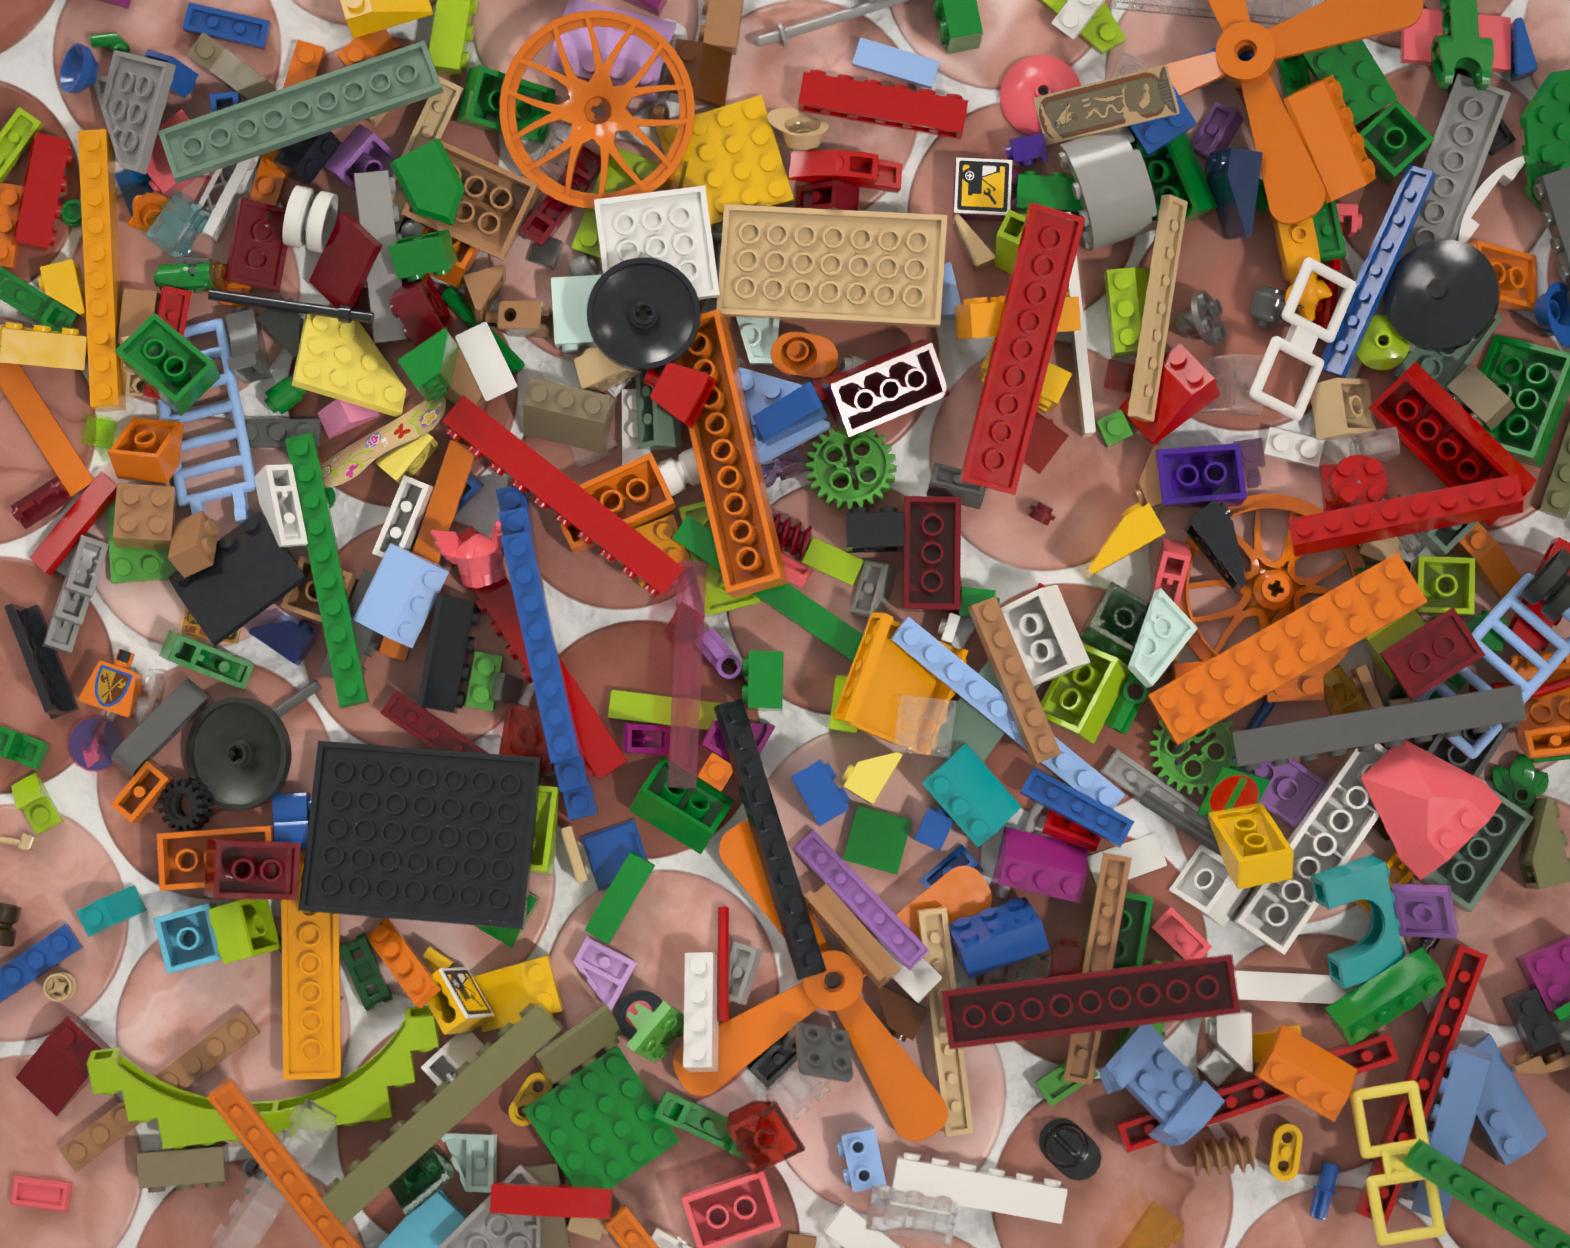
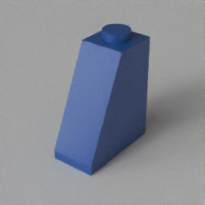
M810 381L752 416L756 424L751 427L757 440H764L766 445L769 446L828 418V415Z

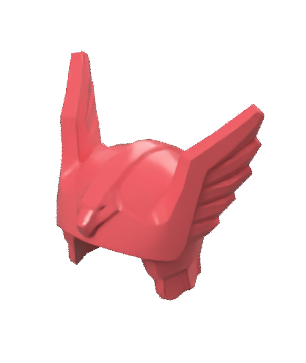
M500 521L496 522L492 527V539L484 533H479L462 543L455 531H431L432 536L436 540L434 544L440 549L439 553L451 561L452 564H457L464 586L481 588L499 582L506 577Z

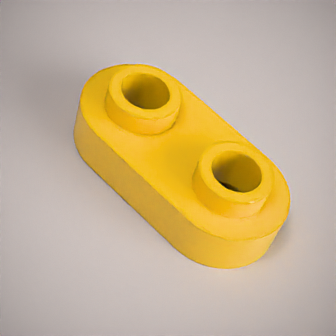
M542 1072L532 1073L526 1078L509 1107V1117L518 1126L530 1124L526 1116H522L519 1113V1107L528 1106L553 1089V1084L550 1085ZM536 1081H541L544 1085V1089L540 1092L534 1089Z
M1282 1123L1278 1125L1272 1135L1268 1168L1271 1175L1280 1181L1292 1180L1299 1170L1303 1136L1300 1129L1293 1124ZM1285 1132L1291 1134L1289 1142L1282 1141V1135ZM1280 1161L1287 1162V1168L1283 1171L1278 1169Z

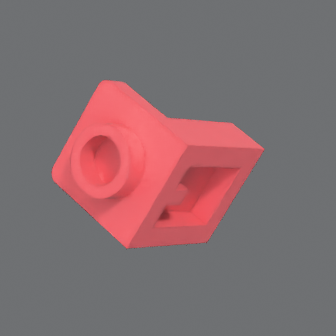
M1336 203L1340 224H1344V221H1347L1346 237H1353L1357 230L1361 229L1362 213H1358V205Z

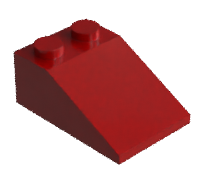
M1180 343L1164 355L1154 422H1144L1128 416L1131 394L1119 409L1154 446L1219 397L1220 394L1215 378Z

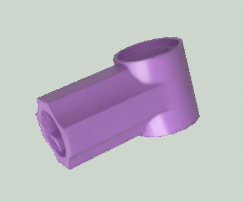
M713 627L705 631L694 642L724 680L735 681L742 676L743 664ZM730 660L735 661L738 665L737 671L731 675L725 674L723 672L724 663Z

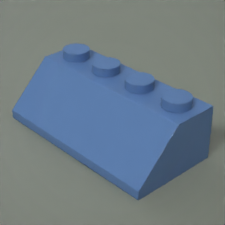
M1488 1034L1468 1045L1469 1047L1494 1054L1475 1123L1497 1162L1508 1165L1532 1151L1548 1133L1491 1034ZM1446 1067L1445 1071L1448 1074V1076L1450 1074L1451 1068Z

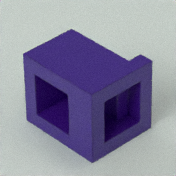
M1043 133L1009 139V146H1005L1007 160L1019 162L1020 166L1035 164L1036 158L1039 157L1041 162L1048 161Z

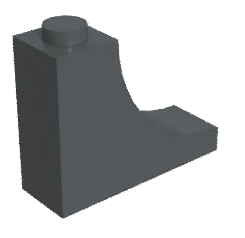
M246 306L233 309L232 314L226 315L231 344V357L227 359L229 371L245 384L273 378L261 325L256 319L258 313Z

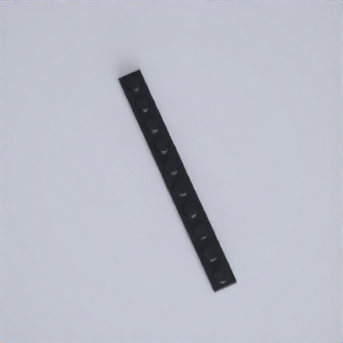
M740 699L719 704L713 708L797 980L826 972L827 970L744 703Z

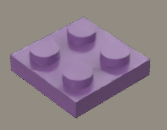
M1393 884L1391 891L1395 897L1394 908L1400 924V936L1457 938L1459 930L1450 885Z

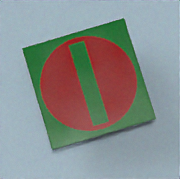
M1231 765V768L1222 766L1197 814L1208 817L1209 812L1257 804L1271 780L1254 775L1249 770L1244 771L1243 768Z

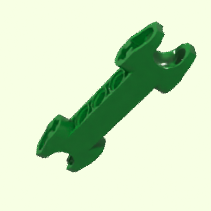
M1441 0L1443 35H1435L1431 44V63L1440 89H1448V86L1453 83L1455 68H1462L1471 74L1474 87L1477 90L1485 91L1490 85L1494 45L1492 38L1479 37L1477 0Z

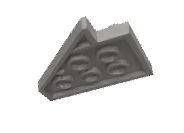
M114 50L107 77L97 74L94 88L119 167L146 175L176 65Z
M522 1164L502 1182L541 1185ZM490 1194L438 1248H541V1216L489 1213Z

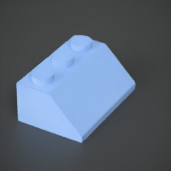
M390 543L353 620L389 639L413 648L449 571L437 563Z

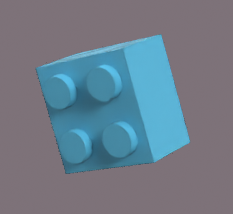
M208 903L153 918L167 974L222 960L218 953L215 932L210 925L208 910L215 908L216 903Z

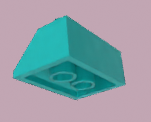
M967 743L941 763L922 782L923 786L978 848L1000 830L1022 807Z

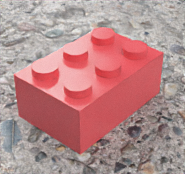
M764 1167L682 1194L681 1197L697 1248H718L781 1227L782 1222Z

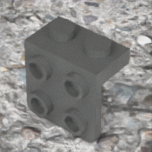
M796 1022L783 1039L784 1050L797 1052L798 1070L802 1075L842 1082H850L853 1078L849 1031Z

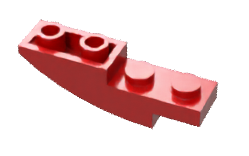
M846 150L794 151L789 156L788 180L811 184L839 180L858 187L898 193L901 189L902 163L879 160V154Z

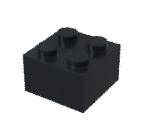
M895 507L880 508L879 513H869L868 508L852 509L851 513L846 514L847 553L903 551L904 512H897Z

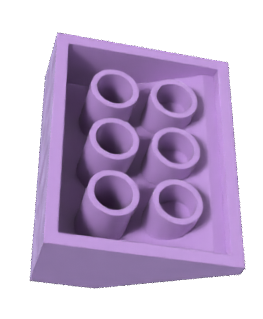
M568 0L563 14L565 16L590 10L613 11L625 14L652 27L670 45H672L677 25L674 22L583 0ZM586 27L565 33L560 37L578 78L589 82L595 73L590 36ZM593 27L603 63H605L618 41L625 34V31L608 27ZM631 34L615 61L611 73L613 85H625L636 75L655 50L646 42ZM554 40L547 68L566 76L558 53L556 40ZM660 56L657 57L637 87L662 84L666 64ZM659 92L645 94L636 99L655 103L658 100Z

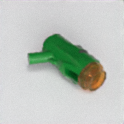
M177 256L172 264H161L154 272V283L160 290L162 286L187 291L194 290V293L208 289H221L229 284V282L224 281L227 264L212 261L209 258Z

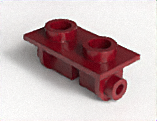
M56 476L11 505L13 510L11 513L17 521L20 520L25 529H28L73 498L69 495L59 477Z

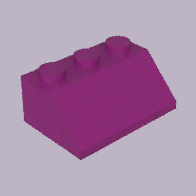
M1004 827L992 878L993 883L1081 903L1087 878L1086 849L1062 840Z

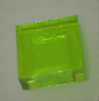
M88 416L82 443L110 449L113 445L117 422Z

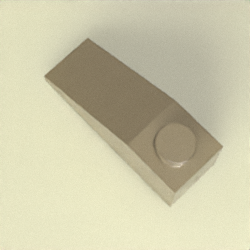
M204 32L187 54L196 66L232 91H238L245 100L274 92L277 89L275 85Z

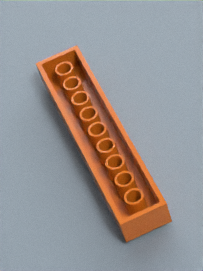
M717 309L700 314L699 330L693 344L674 364L707 373L717 381L693 428H689L725 590L727 594L737 598L788 584L727 318Z
M1397 552L1154 691L1147 698L1175 746H1178L1423 606L1428 601Z

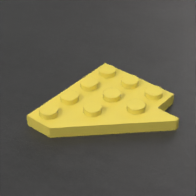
M305 314L292 386L399 418L403 412L406 388L361 323L358 321L345 323L339 322L337 318Z

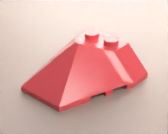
M1403 739L1404 745L1391 747L1360 779L1384 824L1387 835L1390 836L1399 859L1419 880H1422L1447 862L1490 820L1502 800L1481 779Z

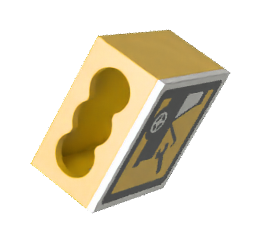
M467 967L440 968L432 974L441 990L427 1002V1005L444 1035L471 1033L495 1016Z

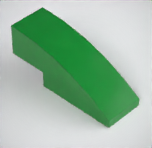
M631 851L598 905L585 931L609 945L655 865Z

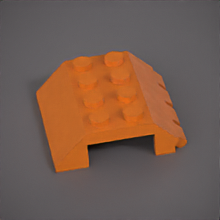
M1556 651L1538 654L1548 661ZM1570 653L1543 684L1570 675ZM1523 655L1510 656L1509 666L1527 682L1539 671ZM1505 678L1506 686H1514L1508 679ZM1570 687L1540 698H1529L1524 704L1526 720H1520V726L1513 727L1518 746L1529 759L1570 754Z

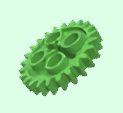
M833 428L829 429V437L820 434L821 444L813 442L812 448L815 452H808L807 454L808 459L813 462L806 463V470L812 471L807 474V481H814L811 484V490L816 491L820 489L817 494L818 500L827 497L826 506L828 507L836 502L837 511H840L843 505H847L849 513L852 512L854 505H857L858 508H863V504L867 503L873 508L874 498L882 502L883 494L881 491L890 493L891 487L887 483H895V476L890 473L897 472V465L890 464L896 460L895 454H888L892 450V445H883L885 436L882 435L875 438V428L869 433L865 430L850 437L835 432ZM844 445L849 446L852 464L855 468L856 481L859 486L858 490L853 488L850 469L847 467ZM859 447H865L869 450L864 456H859L854 451ZM832 453H837L842 457L837 462H831L827 459ZM865 473H872L876 478L871 482H865L861 479V476ZM838 479H844L848 482V485L844 488H837L834 486V482Z
M1160 720L1158 723L1163 728L1162 731L1153 730L1152 732L1155 736L1159 737L1158 740L1150 741L1149 743L1157 747L1156 751L1149 753L1152 757H1158V761L1152 766L1162 767L1163 770L1159 773L1158 777L1167 775L1169 779L1166 785L1168 786L1174 781L1177 782L1176 791L1178 792L1183 786H1187V792L1190 795L1193 788L1197 787L1199 794L1202 795L1204 786L1210 789L1222 766H1237L1232 761L1235 758L1231 732L1238 730L1229 731L1228 729L1233 723L1232 720L1225 723L1220 721L1206 729L1203 736H1194L1183 742V751L1179 754L1169 752L1167 744L1171 738ZM1211 733L1216 734L1213 740L1200 749L1202 755L1193 754L1181 764L1175 765V760L1190 750V742L1196 745ZM1211 744H1218L1222 747L1223 756L1220 759L1214 760L1208 756L1207 749ZM1196 761L1200 765L1201 771L1198 776L1191 777L1186 774L1185 765L1187 762Z

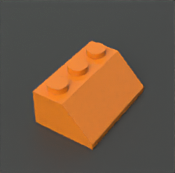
M1281 1025L1253 1075L1335 1122L1350 1095L1357 1069L1284 1025Z

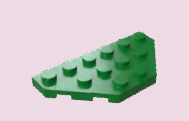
M1570 69L1550 72L1520 116V128L1524 129L1525 145H1522V156L1525 159L1523 168L1527 169V185H1524L1525 197L1541 212H1543L1541 201L1536 199L1533 191L1534 179L1570 167Z

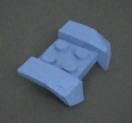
M1151 1024L1141 1025L1137 1027L1100 1072L1101 1081L1107 1094L1125 1087L1160 1123L1148 1136L1168 1146L1184 1144L1207 1124L1225 1100L1206 1081H1199L1163 1044L1165 1039Z

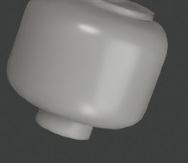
M582 254L571 261L569 270L572 276L599 275L597 270L599 263L594 257L590 258V256Z

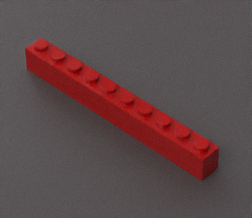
M464 395L442 420L443 424L447 427L445 433L456 442H459L460 439L469 445L467 450L479 460L482 456L491 462L488 465L489 468L501 477L504 473L513 479L510 484L522 494L527 490L534 496L532 501L542 510L546 511L547 508H550L557 514L554 519L565 528L571 525L579 532L576 536L587 545H590L592 542L600 548L598 553L610 563L616 560L623 566L620 570L630 579L634 580L637 577L645 584L642 588L656 598L659 594L665 599L686 573L684 567Z
M471 526L457 536L464 543L473 535L478 534V532ZM449 561L452 567H455L457 565L452 564L451 561ZM506 576L499 582L492 583L491 585L473 588L479 597L475 599L476 604L483 614L489 612L494 620L490 623L498 637L505 636L509 642V645L506 646L507 651L514 661L518 658L525 667L521 670L522 674L529 684L533 683L511 582ZM465 586L468 591L473 588V587ZM559 657L583 756L586 759L585 763L588 774L591 778L597 776L599 780H602L629 761Z
M1460 944L1454 945L1443 975L1447 986L1436 993L1404 1081L1414 1080L1418 1083L1425 1122L1445 1072L1450 1051L1454 1048L1488 957L1484 953ZM1408 1093L1398 1094L1380 1145L1416 1139ZM1381 1157L1374 1158L1368 1177L1384 1174ZM1365 1182L1355 1211L1372 1219ZM1403 1183L1378 1187L1385 1225L1388 1224Z
M1385 1031L1368 1035L1365 1039L1358 1041L1351 1047L1348 1043L1326 1050L1357 1069L1356 1075L1399 1061L1390 1033ZM1255 1075L1215 1087L1213 1089L1225 1101L1205 1126L1290 1098V1096ZM1149 1111L1114 1122L1122 1147L1127 1153L1159 1142L1148 1136L1152 1130L1160 1125Z

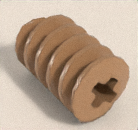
M1243 1136L1241 1144L1237 1137H1232L1230 1145L1224 1137L1220 1138L1218 1145L1215 1139L1210 1138L1207 1147L1202 1139H1198L1196 1147L1193 1148L1196 1176H1200L1201 1168L1203 1167L1208 1175H1211L1213 1167L1217 1168L1219 1175H1222L1224 1166L1228 1167L1231 1174H1234L1236 1165H1239L1242 1173H1245L1247 1164L1251 1165L1253 1172L1255 1170L1254 1149L1249 1136Z

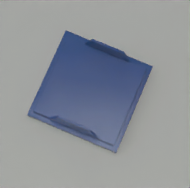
M634 819L581 837L598 891L610 887L631 851L648 860Z

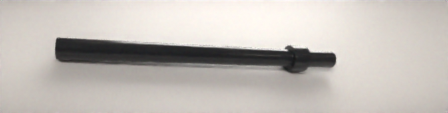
M210 289L208 293L209 300L337 318L339 322L345 323L358 321L373 324L375 317L374 312L354 310L352 306L346 305L333 307Z

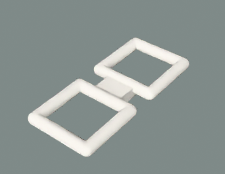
M1308 257L1304 259L1281 314L1282 319L1291 324L1285 339L1279 336L1272 337L1249 391L1251 399L1295 421L1302 419L1324 366V360L1312 354L1318 338L1327 343H1332L1335 340L1357 286L1354 280L1313 258ZM1311 271L1344 288L1327 329L1295 313ZM1279 350L1311 366L1295 407L1262 392Z

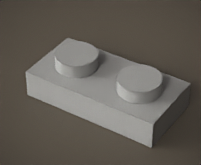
M734 941L729 957V1000L743 1005L747 1004L763 950Z

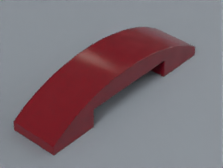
M584 145L577 158L571 189L586 193L601 169V157ZM568 164L566 165V171L557 181L563 186H566ZM547 195L537 210L534 209L518 231L542 248L561 227L576 206L568 205Z

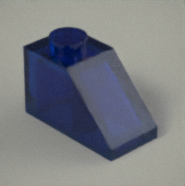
M289 620L252 627L248 631V633L298 666L318 639L312 634L315 629L302 620L298 624Z

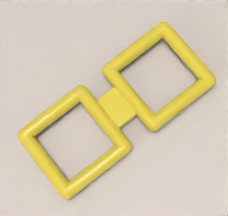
M1411 1080L1352 1090L1349 1096L1360 1155L1364 1159L1381 1157L1384 1174L1369 1176L1366 1179L1377 1243L1380 1246L1444 1236L1446 1228L1438 1186L1406 1167L1402 1162L1418 1139L1429 1144L1418 1083ZM1408 1093L1416 1139L1371 1146L1362 1100ZM1424 1180L1433 1226L1387 1233L1378 1187Z

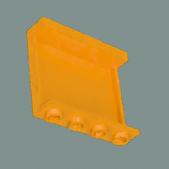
M871 612L832 718L915 754L930 756L937 745V735L941 725L947 718V708L955 692L890 640V637L901 623L894 621L893 617L886 613ZM939 641L963 662H967L968 650L957 649Z

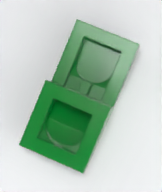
M0 725V756L40 770L50 744Z

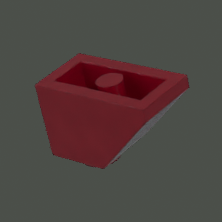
M839 180L797 186L795 208L858 211L860 187Z

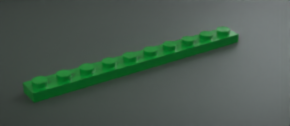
M311 432L287 438L285 441L289 461L293 466L308 541L307 550L338 704L343 709L367 703L369 698L315 435Z

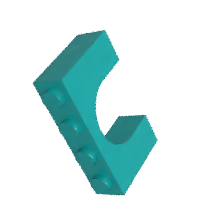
M1372 855L1311 875L1316 903L1330 910L1352 901L1366 899L1371 909V924L1366 935L1352 946L1326 954L1331 981L1344 989L1371 980L1401 961L1405 956V950L1400 942L1398 933L1400 924L1395 916L1393 907L1395 897L1389 886L1388 878L1390 877V871L1384 861Z

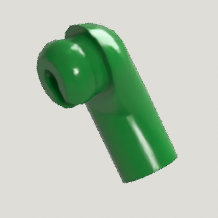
M118 33L91 34L92 48L107 47L112 53H114V50L130 52L128 43Z

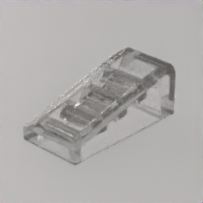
M552 129L536 161L549 154L550 150L558 147L554 144L556 140L563 143L569 136L557 129ZM571 148L560 154L563 156L561 161L557 158L549 161L558 166L556 171L544 164L539 168L553 176L552 179L557 182L569 162Z

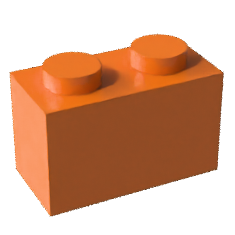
M146 761L110 805L131 823H140L159 798L162 797V790L167 789L165 786L173 783L176 779L157 763Z

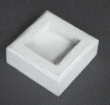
M1217 1046L1196 1065L1217 1087L1238 1067Z

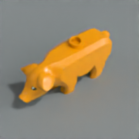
M1269 210L1282 262V277L1285 283L1290 282L1292 284L1286 291V303L1304 259L1310 257L1320 262L1318 241L1313 218L1294 225H1284L1277 222ZM1311 271L1297 305L1300 315L1311 322L1315 319V309L1319 300L1332 296V292L1326 283L1322 280H1317L1318 274Z

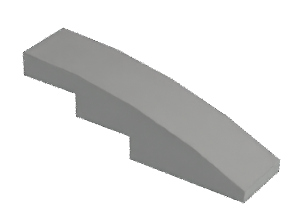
M84 535L80 536L42 646L66 654L72 653L90 598L93 597L109 544Z

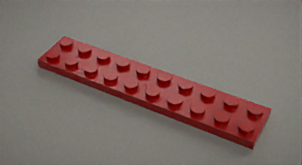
M1029 203L959 481L1011 495L1016 494L1085 222L1084 217L1036 203Z

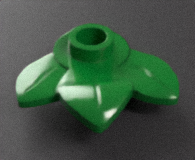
M1520 754L1513 761L1509 770L1502 767H1493L1492 780L1495 789L1501 794L1506 795V799L1522 810L1530 808L1535 802V797L1543 794L1548 787V773H1535L1533 762L1525 754ZM1518 791L1525 793L1526 799L1524 801L1518 799Z

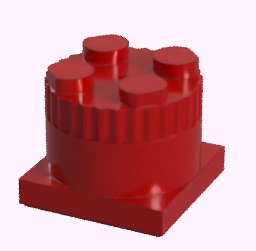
M1355 454L1354 456L1350 455L1348 458H1344L1338 464L1321 465L1319 467L1324 512L1378 502L1386 494L1387 475H1385V470L1382 469V464L1375 458Z

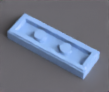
M860 37L852 66L932 89L940 61Z

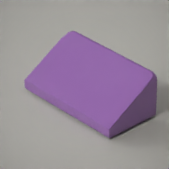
M1217 102L1213 104L1190 142L1195 155L1206 160L1210 156V152L1228 147L1243 122V118L1238 110Z

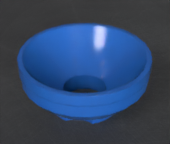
M75 43L67 51L60 70V86L64 92L78 94L89 86H93L96 82L99 64L89 47Z

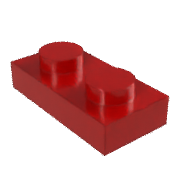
M1048 810L1042 830L1043 834L1096 852L1101 837Z

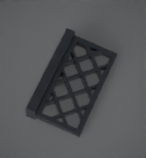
M16 604L4 606L45 713L49 714L50 719H56L78 710V703L57 650L42 646L48 626L40 606L37 604L29 608Z

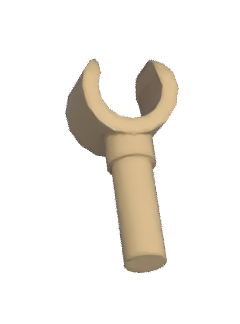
M23 832L20 840L0 836V844L14 845L22 850L29 851L35 849L39 840L38 837Z

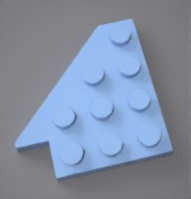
M739 367V374L752 426L756 424L752 416L803 386ZM825 420L819 421L769 446L766 445L764 440L758 441L754 434L761 466L830 429L832 423Z

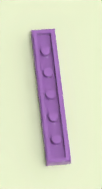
M813 829L793 848L909 971L930 952L914 933Z

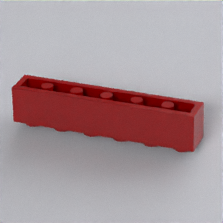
M810 70V72L804 71L798 101L799 111L961 139L968 100H964L961 95H935L936 92L930 89H920L918 92L908 90L907 86L901 84H893L892 87L881 85V82L873 79H866L865 82L854 80L852 76L839 74L837 77L827 76V73L821 70Z

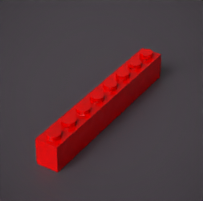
M1518 474L1291 518L1288 519L1294 555L1300 556L1523 513L1524 499Z

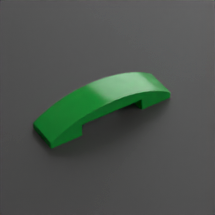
M0 266V299L39 324L51 326V331L62 332V327L69 328L78 314Z
M667 1090L653 1115L654 1118L709 1141L752 1164H755L767 1139L759 1133L709 1108Z

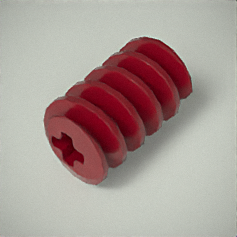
M778 512L773 517L778 541L780 542V550L783 552L789 546V555L792 557L800 551L801 560L812 537V526L809 525L804 531H801V521H798L792 527L791 517H787L784 522H781V513Z

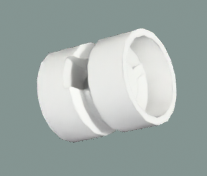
M693 447L681 452L676 461L670 457L657 463L671 496L685 491L687 483L692 486L701 484Z

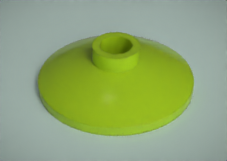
M1375 315L1370 322L1356 356L1362 364L1370 369L1379 371L1389 370L1398 366L1405 359L1410 343L1397 333L1387 315ZM1380 336L1387 338L1388 344L1386 346L1379 344L1378 338Z

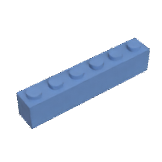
M1459 1044L1456 1052L1450 1051L1446 1067L1451 1068L1449 1078L1443 1077L1438 1094L1443 1095L1441 1105L1435 1104L1431 1121L1436 1122L1433 1132L1429 1130L1427 1132L1429 1145L1460 1165L1463 1163L1494 1055L1463 1044ZM1419 1180L1418 1185L1412 1184L1408 1200L1413 1201L1411 1211L1431 1217L1425 1181ZM1438 1187L1445 1222L1453 1196Z

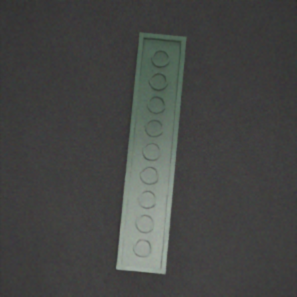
M425 40L159 130L158 133L174 180L178 184L444 92Z

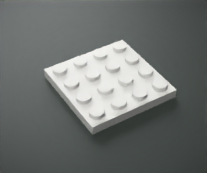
M705 186L594 200L603 274L614 265L625 260L653 258L665 261L679 269L692 283L699 300L720 297Z

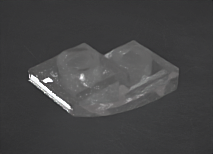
M149 669V675L145 676L144 687L145 691L149 692V697H137V703L133 706V718L137 720L138 726L161 704L166 682V670Z

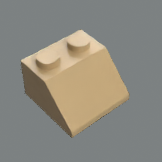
M1334 378L1316 383L1310 403L1313 409V426L1317 440H1338L1377 434L1374 414L1368 409L1372 404L1368 379Z

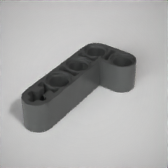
M189 678L186 679L116 748L112 754V765L131 780L146 761H151L204 708L210 697Z

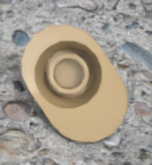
M777 108L769 112L767 116L769 124L782 131L786 145L796 151L818 150L822 134L829 129L827 122L793 108Z

